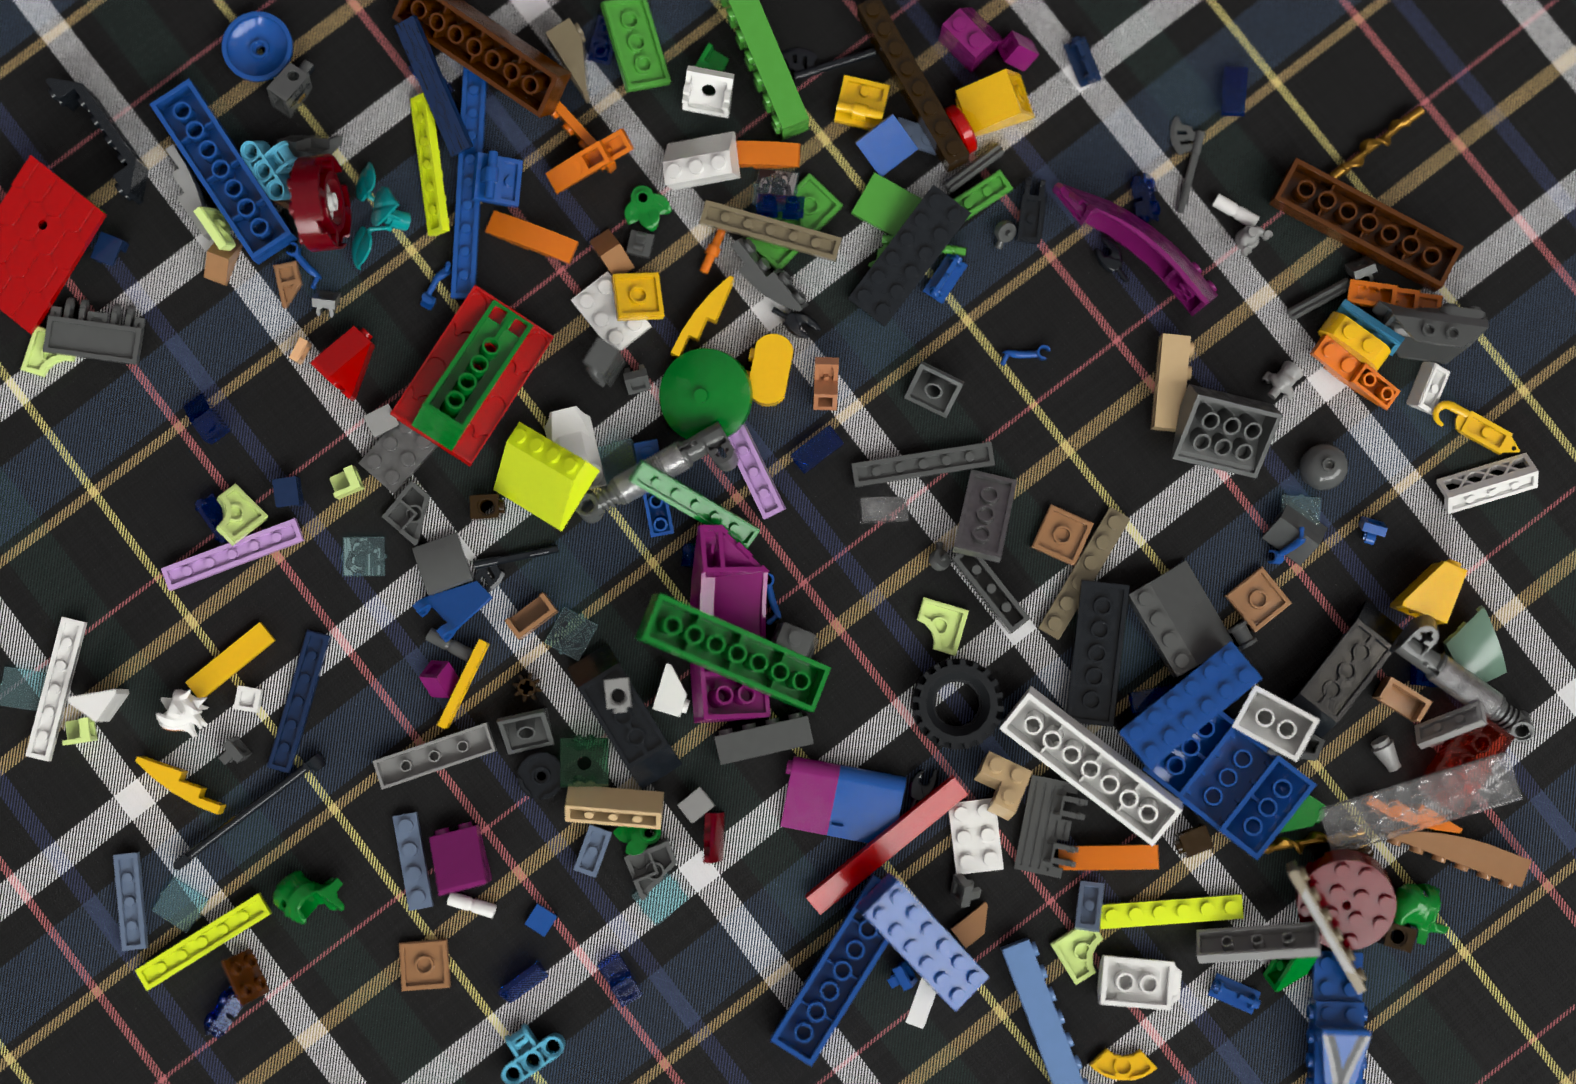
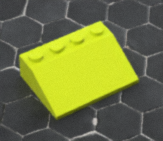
M519 422L506 442L493 490L562 531L600 470Z

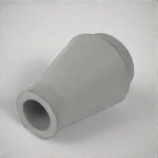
M1384 735L1371 742V751L1383 763L1388 772H1394L1401 767L1393 739H1389L1388 735Z

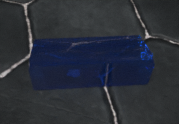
M537 961L498 990V994L507 1002L512 1003L549 975L540 961Z

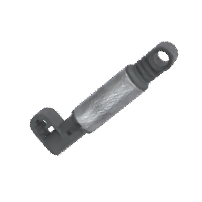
M717 421L682 442L676 441L674 444L663 448V450L661 449L657 454L655 453L644 461L675 477L693 467L694 462L708 454L718 469L726 472L733 470L737 466L739 458L723 428ZM720 447L723 448L727 455L724 459L718 451ZM638 464L610 479V483L607 484L608 488L602 487L603 491L598 489L596 491L597 494L593 492L584 495L576 511L585 522L596 523L606 513L605 510L610 511L611 506L615 508L616 503L618 505H626L648 493L629 481V477ZM594 505L591 511L585 512L588 506Z
M1429 615L1416 617L1393 642L1392 650L1424 672L1425 677L1465 706L1480 700L1485 708L1486 720L1495 721L1496 724H1499L1508 731L1515 741L1527 742L1533 738L1535 730L1531 715L1528 712L1517 710V708L1506 701L1502 693L1485 683V681L1461 666V664L1444 653L1439 654L1432 649L1439 639L1437 623L1433 617Z

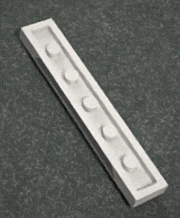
M61 617L25 755L27 757L48 762L52 760L87 622Z

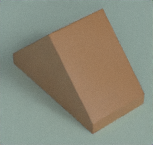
M609 229L589 241L611 275L628 273L635 268L623 247Z
M233 239L236 247L231 251L219 250L214 242L206 253L204 278L227 286L243 247L242 243L239 240Z

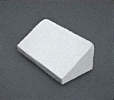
M1423 362L1406 404L1433 415L1434 407L1439 402L1450 371L1435 362Z

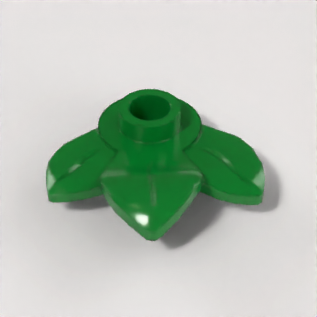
M647 186L634 188L631 193V202L625 208V218L628 224L636 223L639 220L641 225L650 231L656 230L660 219L659 214L671 213V206L667 198L661 194H654ZM645 193L647 195L645 202L639 201V194Z
M619 826L613 831V834L619 841L627 844V855H639L646 850L648 845H653L659 841L661 829ZM652 830L654 834L652 837H646L645 832Z

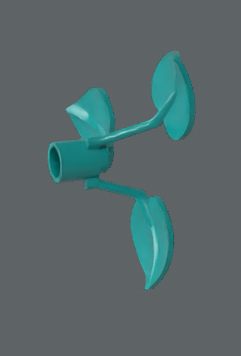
M370 162L366 164L359 175L356 184V197L362 202L366 198L374 202L371 222L374 226L378 227L366 229V227L362 226L354 236L352 258L358 270H361V265L365 262L371 251L372 232L384 230L391 232L392 228L407 231L411 223L410 213L396 210L400 204L394 199L389 188L382 186L375 197L372 196L371 191L375 187L376 175L374 167Z

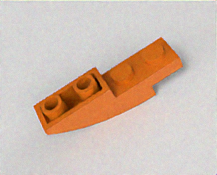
M621 128L568 158L545 174L556 194H559L635 148L624 128Z
M1322 335L1310 352L1315 359L1324 365L1323 368L1384 410L1389 409L1401 392L1367 363H1361L1328 335Z

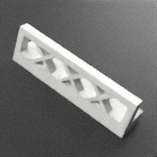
M1523 453L1437 479V486L1444 495V509L1448 514L1537 488L1539 471L1527 453ZM1524 462L1527 466L1522 469L1513 467V465ZM1495 470L1504 471V474L1499 476L1490 473ZM1471 477L1482 478L1479 482L1468 481ZM1454 483L1460 486L1459 488L1448 490L1446 485Z

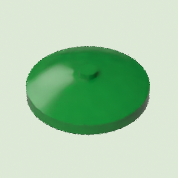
M710 348L691 350L675 359L666 370L659 391L660 407L665 420L677 434L685 439L717 421L727 437L732 436L745 423L750 413L753 399L751 381L740 362L723 351Z

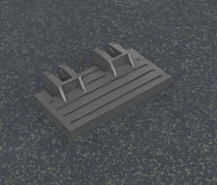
M67 298L63 317H61L62 307L51 306L50 316L48 315L43 352L139 365L146 319L135 317V306L128 307L125 326L120 325L121 304H114L110 324H108L109 314L89 311L90 303L86 299L81 301L78 319H73L75 310L74 298Z
M1032 775L1014 869L1061 879L1063 868L1054 867L1053 863L1069 867L1076 866V862L1073 860L1054 857L1056 849L1066 850L1070 853H1078L1079 847L1057 843L1058 839L1068 841L1072 821L1064 820L1062 816L1085 820V815L1080 812L1064 811L1065 801L1081 806L1088 804V800L1066 796L1067 792L1078 793V789L1069 782Z

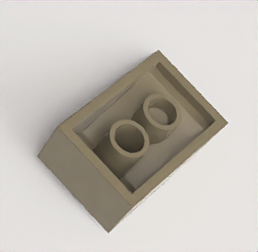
M570 18L545 32L551 49L562 66L572 73L570 79L587 104L591 101L586 50L584 47L586 39L577 22L573 24Z

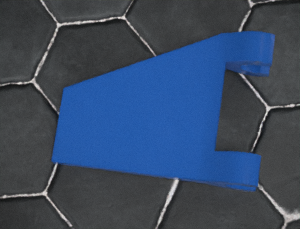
M475 581L424 597L415 602L413 608L421 617L427 615L430 609L433 608L446 622V624L438 628L437 633L445 642H448L456 631L493 597Z

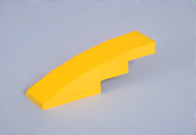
M729 276L695 310L671 351L673 357L678 358L683 354L689 338L697 342L699 341L707 321L714 324L717 323L734 284V277Z
M145 756L136 757L135 761L153 779L172 793L195 806L217 815L224 813L226 804L204 797L207 787L185 780L188 771Z

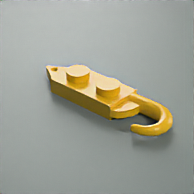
M1448 400L1441 401L1434 407L1433 419L1439 426L1442 427L1444 425L1439 418L1440 411L1448 409L1457 414L1454 425L1458 433L1498 455L1520 452L1512 438L1513 433L1479 414Z

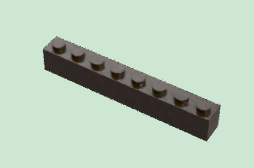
M867 0L857 6V18L946 172L948 173L967 163L970 153L881 0Z

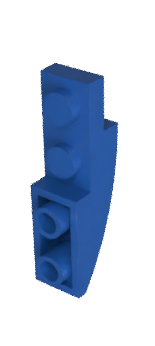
M657 439L634 442L637 464L641 459L645 460L659 452ZM649 492L644 494L643 498L651 537L673 534L674 528L670 504Z

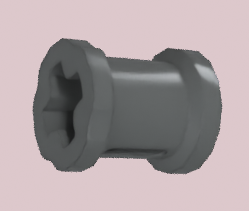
M1246 620L1227 630L1228 633H1232L1237 641L1239 651L1258 641L1257 638H1253L1246 626L1248 624Z

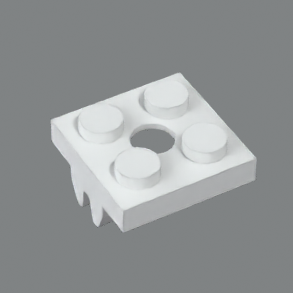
M688 65L683 89L682 110L728 118L735 74ZM704 85H712L716 92L713 95H706L702 91V87Z

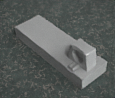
M1479 700L1414 725L1417 745L1421 749L1426 747L1433 748L1444 744L1445 740L1487 725L1484 705Z

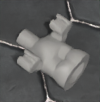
M1246 226L1238 231L1235 236V242L1241 250V255L1243 257L1248 256L1252 249L1258 245L1259 236L1267 241L1269 237L1273 236L1272 231L1264 230L1259 226Z
M1285 361L1277 374L1267 371L1262 380H1265L1267 384L1271 382L1273 385L1268 396L1275 400L1280 393H1284L1283 397H1286L1287 401H1291L1295 396L1292 386L1304 373L1299 366L1291 361Z

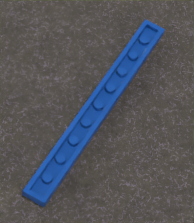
M464 66L461 118L473 147L460 153L458 156L451 281L452 299H466L474 285H476L481 202L471 200L475 154L477 152H484L487 82Z

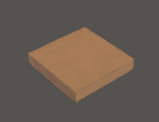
M1050 504L1031 548L1075 567L1094 523Z
M1263 566L1224 595L1241 618L1248 622L1247 625L1253 633H1256L1292 604Z
M448 939L399 943L402 991L451 987Z

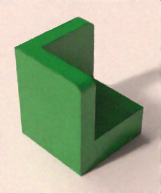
M708 43L695 67L723 72L729 62V58L715 51L713 45Z

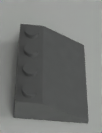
M1188 384L1179 409L1171 458L1257 479L1283 414L1270 403Z
M1187 561L1180 563L1129 593L1128 603L1172 678L1179 677L1206 661L1230 641L1234 643Z

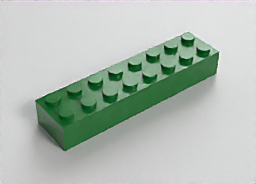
M661 593L652 595L635 637L637 640L806 712L815 711L831 670L830 667Z

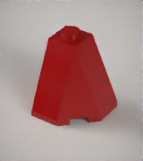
M353 326L310 362L317 371L337 389H340L352 402L357 398L375 347L370 341L373 336L363 327L358 330Z

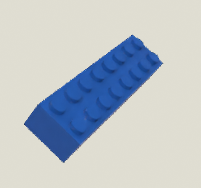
M190 79L185 80L149 104L253 261L259 265L288 246L290 242L298 239L243 160L240 151L197 86Z
M873 873L770 1036V1041L811 1067L888 944L886 939L855 908L882 880Z

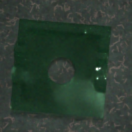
M578 734L574 738H560V787H607L609 785L608 738H595L591 734H588L587 737H582L581 734ZM581 757H588L591 760V767L589 769L582 770L578 767L577 762Z

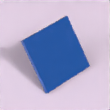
M893 113L855 141L880 176H884L918 150Z

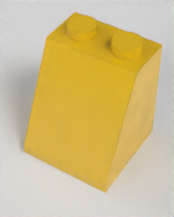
M1009 69L1001 70L955 90L957 94L956 104L967 117L977 137L1035 118L1021 75Z
M1448 559L1447 562L1441 561L1431 564L1391 602L1390 608L1415 618L1420 615H1429L1436 620L1437 625L1447 624L1468 570L1461 568V563Z

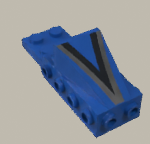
M1321 951V956H1318L1312 966V997H1309V1004L1307 1005L1309 1028L1306 1031L1308 1043L1306 1066L1308 1067V1077L1305 1079V1084H1366L1365 1079H1363V1069L1365 1070L1367 1066L1365 1054L1371 1039V1031L1364 1028V1021H1367L1368 1010L1364 1006V1002H1362V993L1357 994L1333 951ZM1353 952L1356 958L1354 961L1356 967L1361 966L1363 969V953Z

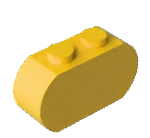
M1332 312L1318 331L1320 337L1328 335L1361 363H1367L1375 371L1379 370L1391 353L1390 348L1383 341L1348 316L1339 312Z
M765 335L756 342L755 348L750 349L748 361L752 362L751 371L746 370L752 385V400L761 406H775L785 398L794 349L790 341L782 335Z

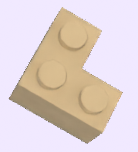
M989 751L982 759L974 780L995 789L987 811L1009 821L1017 811L1033 771Z

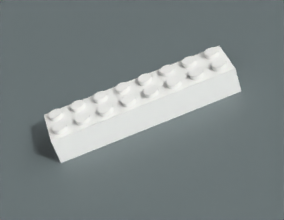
M1032 686L1029 687L1001 723V731L1152 847L1183 811V802Z

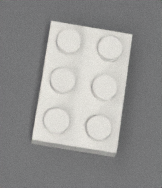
M608 271L571 299L572 303L599 337L618 348L620 352L651 328L647 320L617 321L612 279Z
M992 798L960 801L948 811L956 874L1004 869L997 815L987 811Z

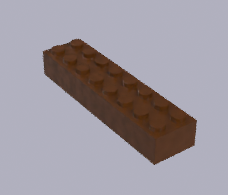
M399 0L392 16L394 20L400 23L412 15H416L431 45L539 118L554 114L572 74L570 71L463 0Z
M1297 157L1290 163L1269 203L1270 206L1433 292L1443 287L1464 247Z

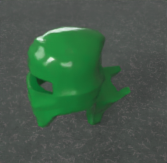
M300 870L295 871L277 884L273 894V902L277 908L285 911L284 915L291 918L296 923L304 924L307 917L320 904H325L329 910H344V904L337 896V891L343 883L338 878L333 879L331 877L321 885L307 879Z
M1405 883L1395 891L1396 913L1394 922L1398 925L1408 923L1418 929L1416 943L1422 945L1426 944L1428 935L1431 932L1446 934L1449 927L1435 922L1441 906L1440 888L1430 884L1416 885Z

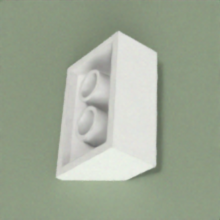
M734 131L667 144L662 162L665 185L673 190L740 178Z
M1254 685L1232 727L1297 762L1320 719Z

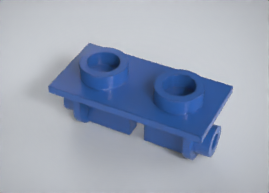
M947 254L923 292L943 304L968 265L962 262L963 259L957 254L954 256Z
M1216 973L1208 992L1209 996L1250 1014L1253 1013L1254 1008H1259L1261 1002L1259 1000L1261 992L1219 973Z

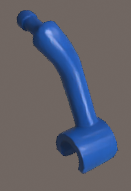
M290 242V245L296 247V251L294 253L286 251V253L290 257L295 258L303 269L314 277L310 288L315 290L318 280L322 279L321 275L301 255L300 246L295 242Z
M449 261L445 263V267L434 275L427 291L422 294L420 303L422 307L431 310L435 305L436 298L432 296V293L438 283L452 272Z
M1042 345L1035 351L1005 350L1003 351L1004 356L1002 361H1000V365L1004 366L1009 356L1013 358L1037 357L1039 360L1044 361L1047 358L1040 355V350L1044 349L1050 352L1051 349L1047 345Z
M1299 527V538L1280 551L1269 550V553H1274L1275 558L1273 561H1268V563L1277 565L1283 563L1285 555L1304 544L1306 541L1304 539L1305 528Z

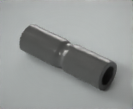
M434 628L430 629L425 639L468 662L474 650L457 640L450 639L448 642H445Z

